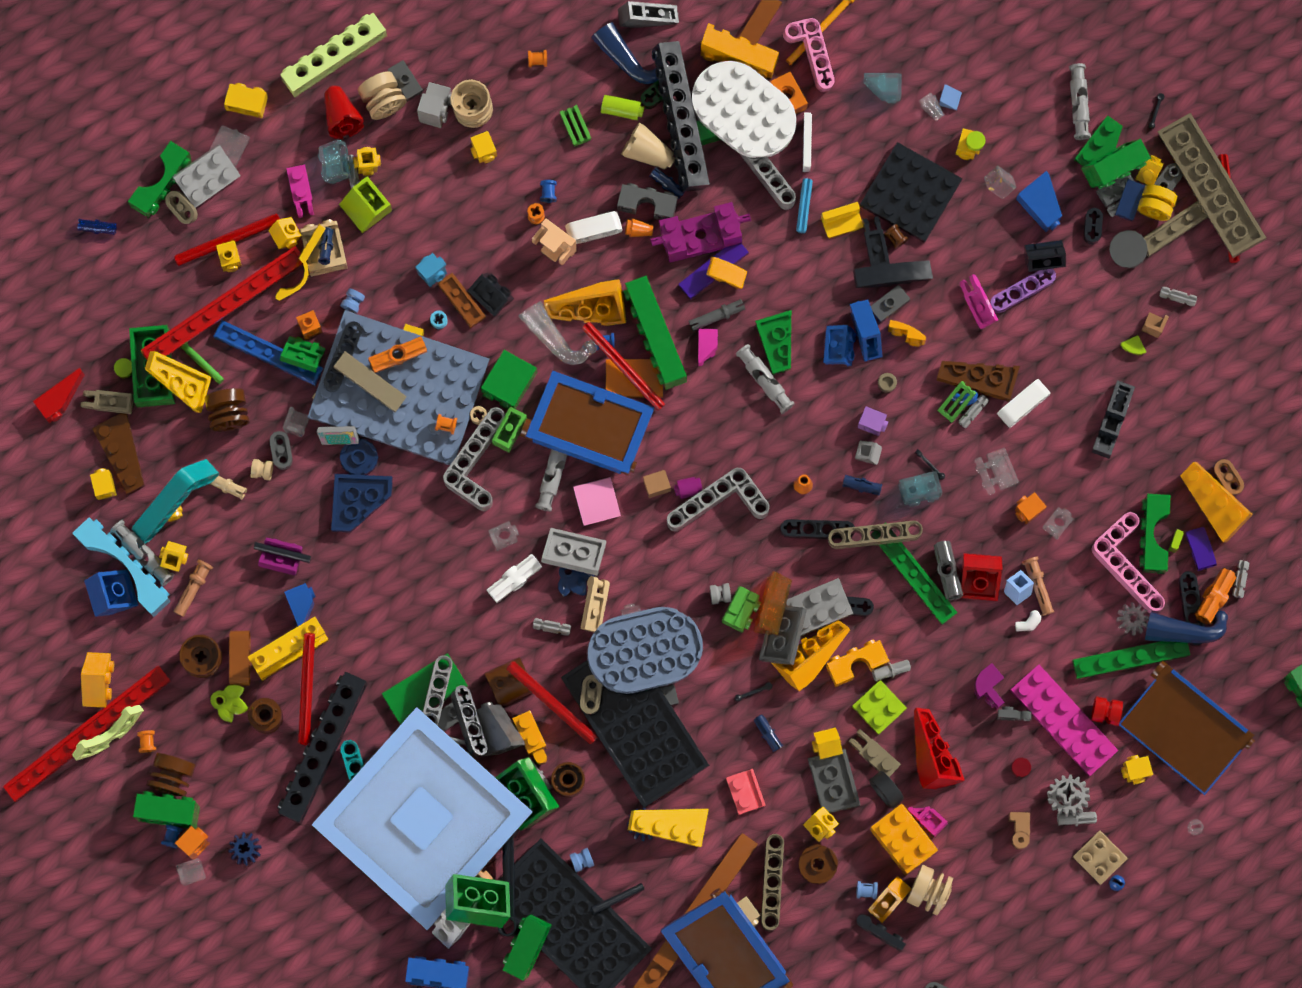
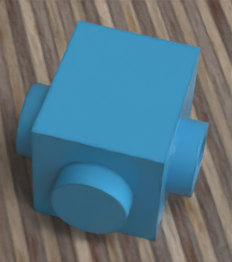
M433 253L424 257L415 266L418 275L429 287L443 280L447 274L445 261L440 256L437 258Z

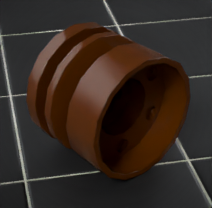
M243 389L219 390L204 397L207 411L214 412L208 416L212 431H231L242 428L250 423L249 417L246 416L248 410L240 408L246 404Z
M191 636L182 644L179 651L182 666L191 676L207 678L214 675L220 668L222 653L217 643L209 636ZM203 653L206 659L199 662V659L196 657Z
M156 753L153 766L160 769V773L151 772L149 776L157 779V781L148 780L146 785L162 794L186 797L187 792L179 789V787L189 788V784L183 781L182 778H192L196 765L171 755Z

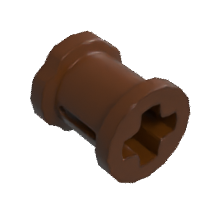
M897 224L884 233V236L892 241L895 249H898L908 241V237H904Z

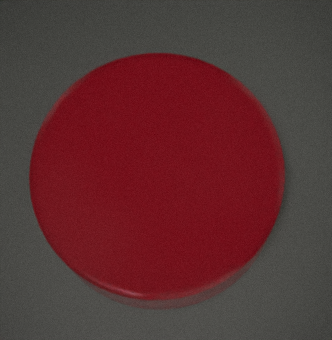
M1022 757L1015 759L1011 765L1012 773L1019 778L1026 777L1031 771L1030 762Z

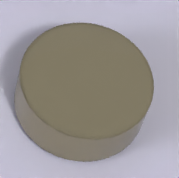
M884 373L879 377L878 388L882 392L890 393L896 388L897 379L893 374Z

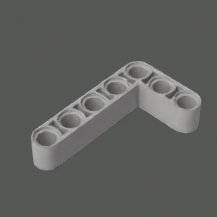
M741 155L776 203L784 210L791 209L795 204V193L769 158H750ZM761 167H767L769 171L767 173H763L759 169ZM777 181L780 183V186L773 187L771 183ZM789 196L792 200L784 202L782 197Z
M492 408L487 413L443 476L445 486L481 511H487L492 507V496L488 491L467 478V476L491 444L505 416L504 411L500 408ZM495 414L502 417L498 422H494L491 418ZM483 430L491 432L488 437H483L480 433ZM472 445H478L480 447V449L477 452H471L469 450ZM462 460L469 462L465 468L459 467L458 464ZM450 476L458 478L455 483H449L447 479ZM470 486L473 488V491L470 494H465L463 489ZM481 497L489 499V502L485 505L480 504L478 501Z
M735 468L670 512L667 517V526L672 531H679L735 492L757 519H763L768 515L769 503L746 471L742 468ZM740 474L744 479L741 482H736L733 476ZM720 485H725L728 488V490L724 493H721L718 491L717 487ZM750 489L755 495L753 497H746L744 492ZM710 496L712 501L706 504L702 501V498ZM757 505H763L766 510L762 513H759L756 511L755 507ZM692 506L697 511L694 514H688L686 509ZM673 517H677L681 520V523L673 525L670 520Z
M440 656L434 663L422 711L426 716L433 717L437 726L452 669V660L448 656ZM446 660L449 664L448 669L441 670L438 667V662ZM437 678L442 679L444 682V686L441 689H437L433 685V681ZM435 697L439 700L437 708H432L429 705L430 698ZM452 738L458 745H466L464 740Z

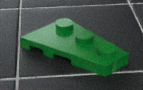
M1107 115L1074 161L1084 167L1116 149L1123 126Z
M792 310L755 321L772 375L791 370Z

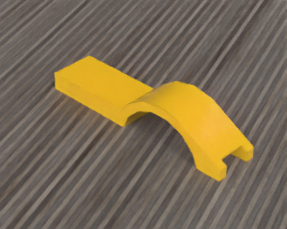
M318 224L299 256L304 266V276L300 283L291 288H280L275 296L277 300L280 301L300 290L306 283L308 277V264L306 261L326 228Z

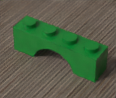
M172 141L169 142L160 155L165 165V173L162 179L150 187L138 186L128 200L131 208L147 218L157 213L162 199L165 200L172 185L177 184L172 176L191 164L190 153Z
M1147 494L1145 499H1142L1141 510L1144 511V518H1141L1140 528L1144 529L1143 537H1140V548H1143V555L1139 557V567H1142V573L1165 574L1168 571V551L1157 544L1154 538V527L1157 522L1169 516L1171 495Z

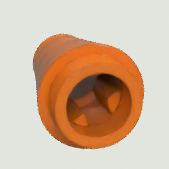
M635 219L626 221L625 235H629V237L652 236L653 225Z
M801 475L795 479L794 489L799 494H807L812 490L813 483L807 475ZM801 480L806 481L807 483L802 484Z

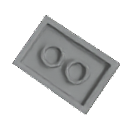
M218 144L172 177L187 199L196 208L241 175Z
M550 528L541 562L598 576L607 541Z
M839 578L785 600L787 606L807 609L801 636L832 624L837 620L854 615Z

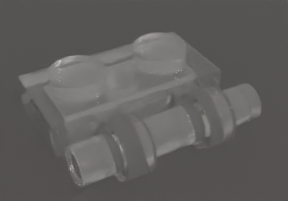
M1005 447L988 453L986 456L989 462L983 463L981 457L974 460L977 466L975 467L976 471L980 473L983 480V488L987 490L988 495L995 493L993 487L995 484L999 485L1000 490L1019 484ZM992 468L994 478L990 479L987 469Z

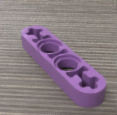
M1053 269L1039 270L994 295L990 301L994 312H1004L1050 286L1055 281L1056 273ZM1044 273L1047 275L1051 274L1050 280L1047 278L1042 280V285L1040 286L1039 280L1044 277ZM1028 281H1033L1036 284L1034 290L1026 288ZM1017 290L1020 293V297L1012 299L1009 295L1010 291ZM1003 295H1006L1007 300L1002 303L1001 308L999 306L995 307V300L1000 302L1005 298Z

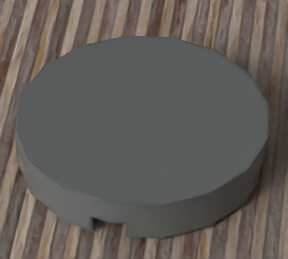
M1126 230L1114 236L1109 250L1111 258L1117 265L1125 268H1134L1143 263L1147 256L1148 247L1146 240L1141 234L1136 231Z

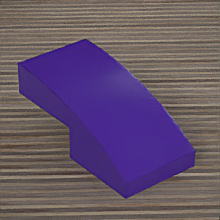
M1201 527L1187 531L1185 536L1192 550V557L1198 571L1217 566L1205 528Z

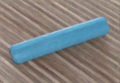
M804 178L802 181L796 228L798 233H806L813 182L809 178Z

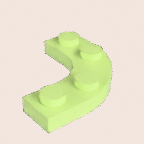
M136 705L123 709L120 718L113 723L107 732L100 736L97 735L90 740L80 741L76 745L77 748L72 756L77 761L93 756L110 747L109 743L113 739L122 738L132 728L144 711L142 707Z

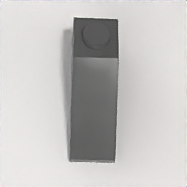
M628 1L618 8L620 27L641 28L679 23L677 5Z

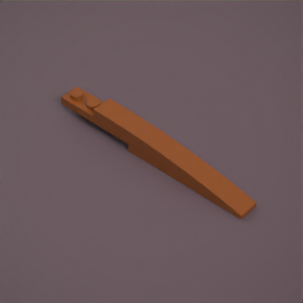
M742 833L685 914L711 899L710 894L718 888L721 891L727 890L758 844ZM667 940L633 988H658L679 958Z

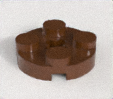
M818 844L806 848L800 856L799 871L802 877L809 883L824 884L830 881L837 872L838 860L830 848ZM815 859H818L819 862L823 861L822 869L818 870V868L813 867Z

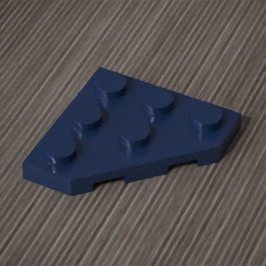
M335 474L331 531L352 532L392 497L393 477Z

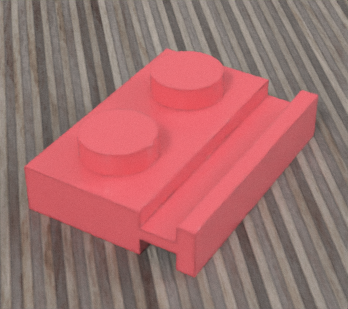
M753 769L726 778L738 815L766 806Z

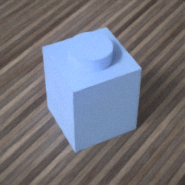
M1020 570L1006 581L1004 593L1018 605L1031 596L1034 582Z

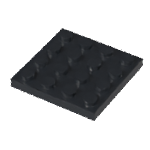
M897 142L860 203V207L892 225L897 224L899 229L925 243L963 178Z

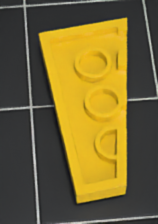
M150 351L145 370L196 413H202L205 402L204 397L207 395L211 377L156 351Z
M709 809L631 811L628 830L701 847Z

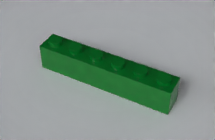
M647 276L625 283V290L623 291L625 299L630 301L632 305L630 311L633 318L637 317L639 322L636 324L639 334H643L645 337L643 343L646 351L651 352L652 357H650L653 368L657 367L659 372L657 374L659 384H663L665 390L686 383L687 375Z

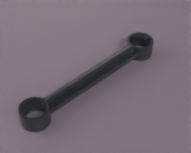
M519 828L502 846L503 881L509 882L510 918L508 920L514 922V930L507 934L503 926V928H498V931L507 937H514L520 931L518 928L520 923L515 919L514 837L519 833Z

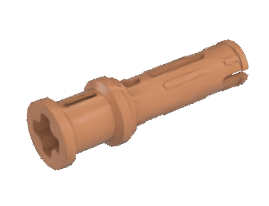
M1037 556L1022 561V565H1025L1028 577L1034 582L1033 588L1042 615L1045 616L1054 613L1042 579L1044 573L1040 570Z
M199 559L196 569L189 576L188 586L173 611L182 617L185 616L200 586L205 584L207 574L213 569V566Z

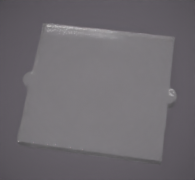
M222 125L210 150L219 144L236 167L250 137L239 133L237 129L232 130Z

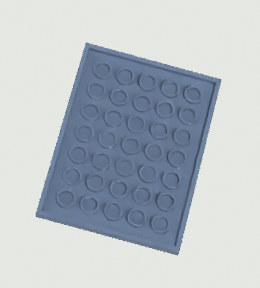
M345 310L308 418L334 427L355 426L357 434L451 465L458 454L489 358L421 336L426 345L427 353L407 360L401 365H395L376 373L407 396L396 412L390 410L346 376H344L341 386L336 392H329L324 388V378L345 326L349 322H358L362 327V334L353 357L371 371L372 368L368 361L369 357L391 349L394 345H401L420 337V335ZM357 327L349 328L350 336L349 338L345 336L344 339L352 340L354 333H358ZM344 343L341 346V350L349 353L352 350V346L349 343ZM395 351L392 356L395 359H400L403 357V354L400 351ZM330 371V373L333 374V377L331 381L327 380V382L329 383V387H332L333 385L337 386V383H335V379L338 374H335L332 371ZM438 414L446 418H457L454 435L444 430L435 431Z

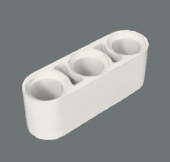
M616 211L570 222L565 225L567 234L576 240V244L615 235L623 230L618 212Z
M1037 379L999 410L997 415L1011 428L1043 402L1051 393Z

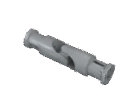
M1082 63L1069 66L1072 76L1070 88L1073 124H1075L1076 131L1074 138L1076 140L1091 138L1088 130L1090 119L1087 80L1084 76L1086 65Z
M749 344L736 353V356L742 359L746 365L745 368L762 387L770 400L774 401L781 409V414H784L795 405L786 396L785 390L773 377L761 359L756 357L750 350Z
M551 449L548 465L540 487V498L535 505L536 508L549 512L552 511L551 504L553 497L557 494L562 471L567 459L566 454Z
M123 520L116 523L110 532L115 534L121 540V544L135 556L137 561L160 581L162 587L167 585L174 578L175 574L173 572L170 573L164 567H160L161 560L134 532H131L124 525L125 522Z

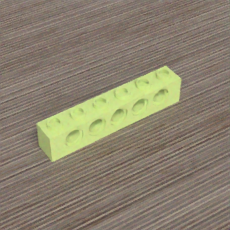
M374 13L364 15L359 20L360 22L355 25H349L343 33L334 35L329 39L328 43L323 46L319 45L313 50V53L301 57L298 63L288 66L280 74L282 81L294 97L387 37L386 29ZM363 30L368 31V34L365 36L359 35ZM346 41L353 42L350 46L344 45ZM331 51L338 52L335 56L328 55ZM316 61L322 62L318 67L313 66V63ZM301 71L306 72L304 77H299L297 74Z

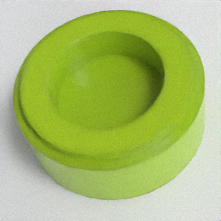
M979 131L971 132L966 139L967 147L972 151L981 150L985 145V136Z
M122 358L116 361L114 371L117 376L128 378L132 375V363L130 360Z

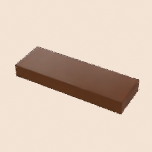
M761 0L739 37L746 38L750 41L751 45L758 43L781 7L782 2L779 0Z
M453 272L437 283L470 328H473L486 318L485 314Z

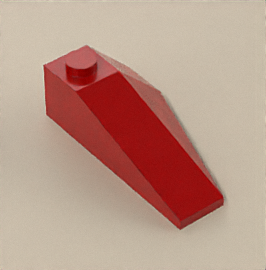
M915 708L916 763L922 788L939 789L965 781L960 764L956 757L952 758L948 750L950 747L948 742H944L939 734L941 729L930 709Z

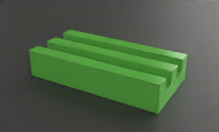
M577 105L571 109L567 108L566 111H560V116L574 147L591 140ZM573 112H575L578 117V120L586 136L585 138H583L580 132V129L574 118ZM568 114L579 137L578 141H576L566 118Z
M961 381L937 411L952 423L977 393ZM963 388L964 391L946 412L944 410L959 390ZM967 393H969L970 395L967 397V399L954 413V415L951 416L950 413L955 409V407L959 404L963 397Z

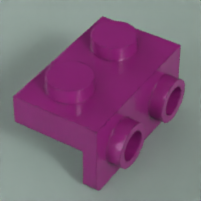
M265 538L264 541L266 545L302 553L303 547L294 543ZM262 552L258 566L296 576L301 561Z

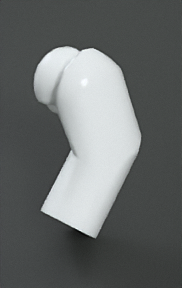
M1036 610L1031 611L1027 621L1015 622L1016 632L1034 630L1041 622L1040 613Z

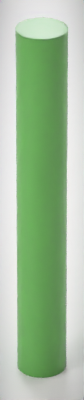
M187 343L180 347L218 384L224 381V378Z

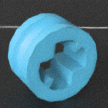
M435 311L431 314L430 321L435 329H443L447 325L448 319L443 311ZM436 316H439V318H440V317L442 316V317H443V319H442V322H443V323L439 324V323L437 322V324H436V323H435V321H436L435 317H436Z

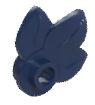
M560 567V580L558 582L560 593L564 597L571 591L577 595L585 596L587 593L586 581L590 576L595 577V575L572 570L570 575H566L565 570L567 568Z

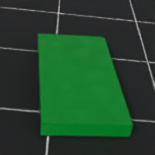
M446 660L438 662V667L441 670L448 669L449 664ZM435 661L381 693L400 725L416 707L423 711ZM453 661L444 701L451 697V693L456 687L460 685L468 687ZM437 678L433 681V685L435 688L441 689L444 686V682L442 679ZM432 697L429 699V705L434 708L439 705V700Z

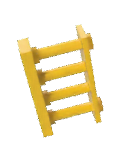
M316 617L311 618L248 656L262 680L302 657L303 635L305 633L315 634L314 649L329 641Z

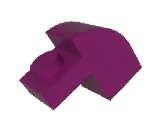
M993 663L980 672L974 684V691L978 700L985 695L987 704L991 708L995 707L998 710L1005 702L993 688L1002 682L1004 677Z

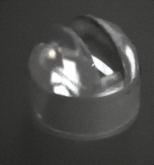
M1193 819L1188 823L1187 829L1190 834L1199 835L1202 833L1204 825L1200 820ZM1200 825L1201 828L1192 829L1191 826Z

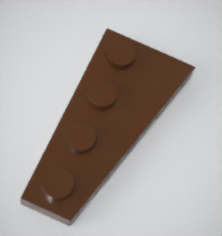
M942 361L936 381L956 387L963 381L966 386H969L971 390L977 391V393L1010 402L1020 366L1006 367L999 364L990 366L983 363L975 365L967 364L966 362Z
M120 413L93 427L92 429L126 493L129 495L145 487L128 414Z

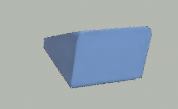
M944 85L939 106L957 111L962 92Z

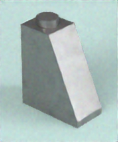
M492 702L482 704V708L476 710L488 746L487 753L484 756L499 755L525 745L523 738L502 705H493Z

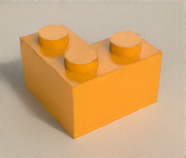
M87 652L81 672L83 706L106 708L108 700H111L112 689L108 685L111 683V673L114 672V661H111V653Z

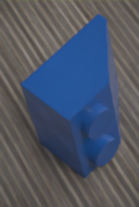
M128 569L99 572L84 580L95 617L112 615L139 606Z

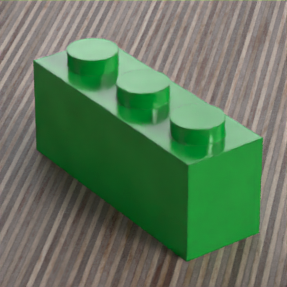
M533 915L523 918L518 927L521 930L518 936L515 935L511 942L513 948L510 954L507 953L503 960V964H505L503 971L523 981L526 980L533 969L552 925Z

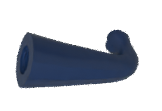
M613 22L605 25L592 35L591 38L632 79L642 84H651L659 80L655 74L656 68L645 70L641 67Z
M1217 611L1213 619L1214 625L1212 627H1204L1151 612L1145 640L1185 643L1215 642L1221 639L1227 630L1228 615L1224 611Z

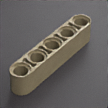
M918 521L840 528L830 532L828 543L834 549L915 541L921 537L923 528ZM912 526L917 527L919 533L911 535L908 529ZM893 528L897 529L900 535L892 537L889 531ZM878 531L881 536L878 539H873L870 533ZM859 533L862 538L859 541H853L851 535ZM834 535H840L842 541L834 543L831 538Z
M779 834L770 835L767 838L765 848L761 926L768 932L776 930L780 919L784 840ZM770 840H779L780 847L772 848L769 844ZM771 858L779 861L777 868L769 866L768 861ZM775 878L778 881L777 887H769L767 880ZM769 897L776 899L777 905L775 907H768L766 899ZM767 917L774 918L775 926H766L765 919Z

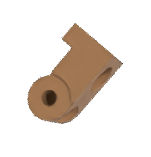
M1010 812L1008 814V821L1014 822V835L1011 838V844L1015 849L1021 850L1027 847L1030 841V813Z

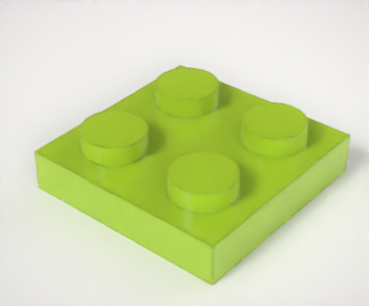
M881 680L852 706L878 735L907 709Z

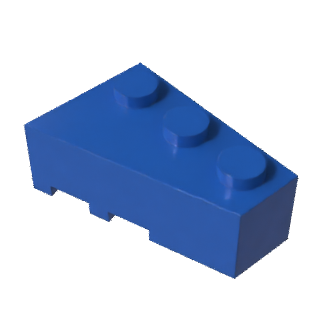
M415 956V958H408L405 982L409 985L435 988H467L469 966H465L466 962L454 961V964L446 963V960L443 959L429 961L426 960V957Z

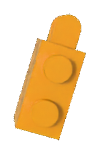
M529 710L512 718L516 729L524 740V747L529 757L533 755L537 764H545L547 756L544 750L547 747L531 711Z

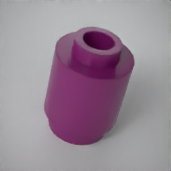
M690 477L677 480V484L674 485L675 495L680 496V499L693 497L701 492L702 484L700 478Z

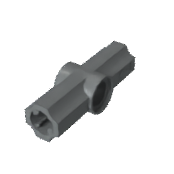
M937 542L933 546L938 563L937 571L941 576L946 600L960 599L963 596L959 579V568L955 563L951 542ZM951 567V572L945 574L946 569Z

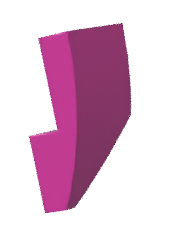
M699 329L698 366H702L709 357L715 356V350H717L718 329Z
M909 807L907 809L934 837L948 824V821L930 807Z

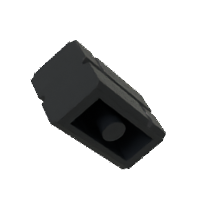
M1062 240L1024 245V258L1028 272L1066 267V251Z

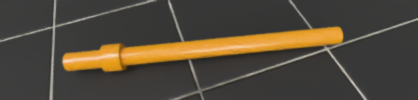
M843 0L820 24L821 31L823 32L855 0ZM804 42L786 59L789 65H792L806 50Z

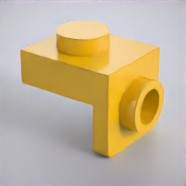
M1151 155V159L1146 161L1147 165L1140 169L1136 180L1147 185L1155 184L1163 167L1161 159Z

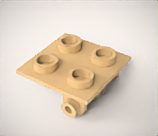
M1101 831L1097 832L1073 856L1100 885L1128 859Z

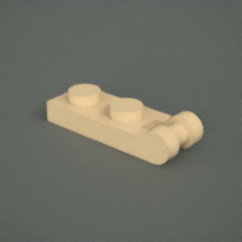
M590 576L587 581L588 592L580 629L595 632L603 622L609 581L604 579L598 580L597 577Z

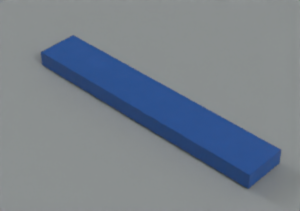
M221 320L213 336L225 344L316 386L324 371V368L318 366L315 373L280 361L282 348Z

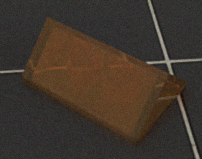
M772 571L767 577L753 630L754 633L778 636L792 583L791 579L775 571Z

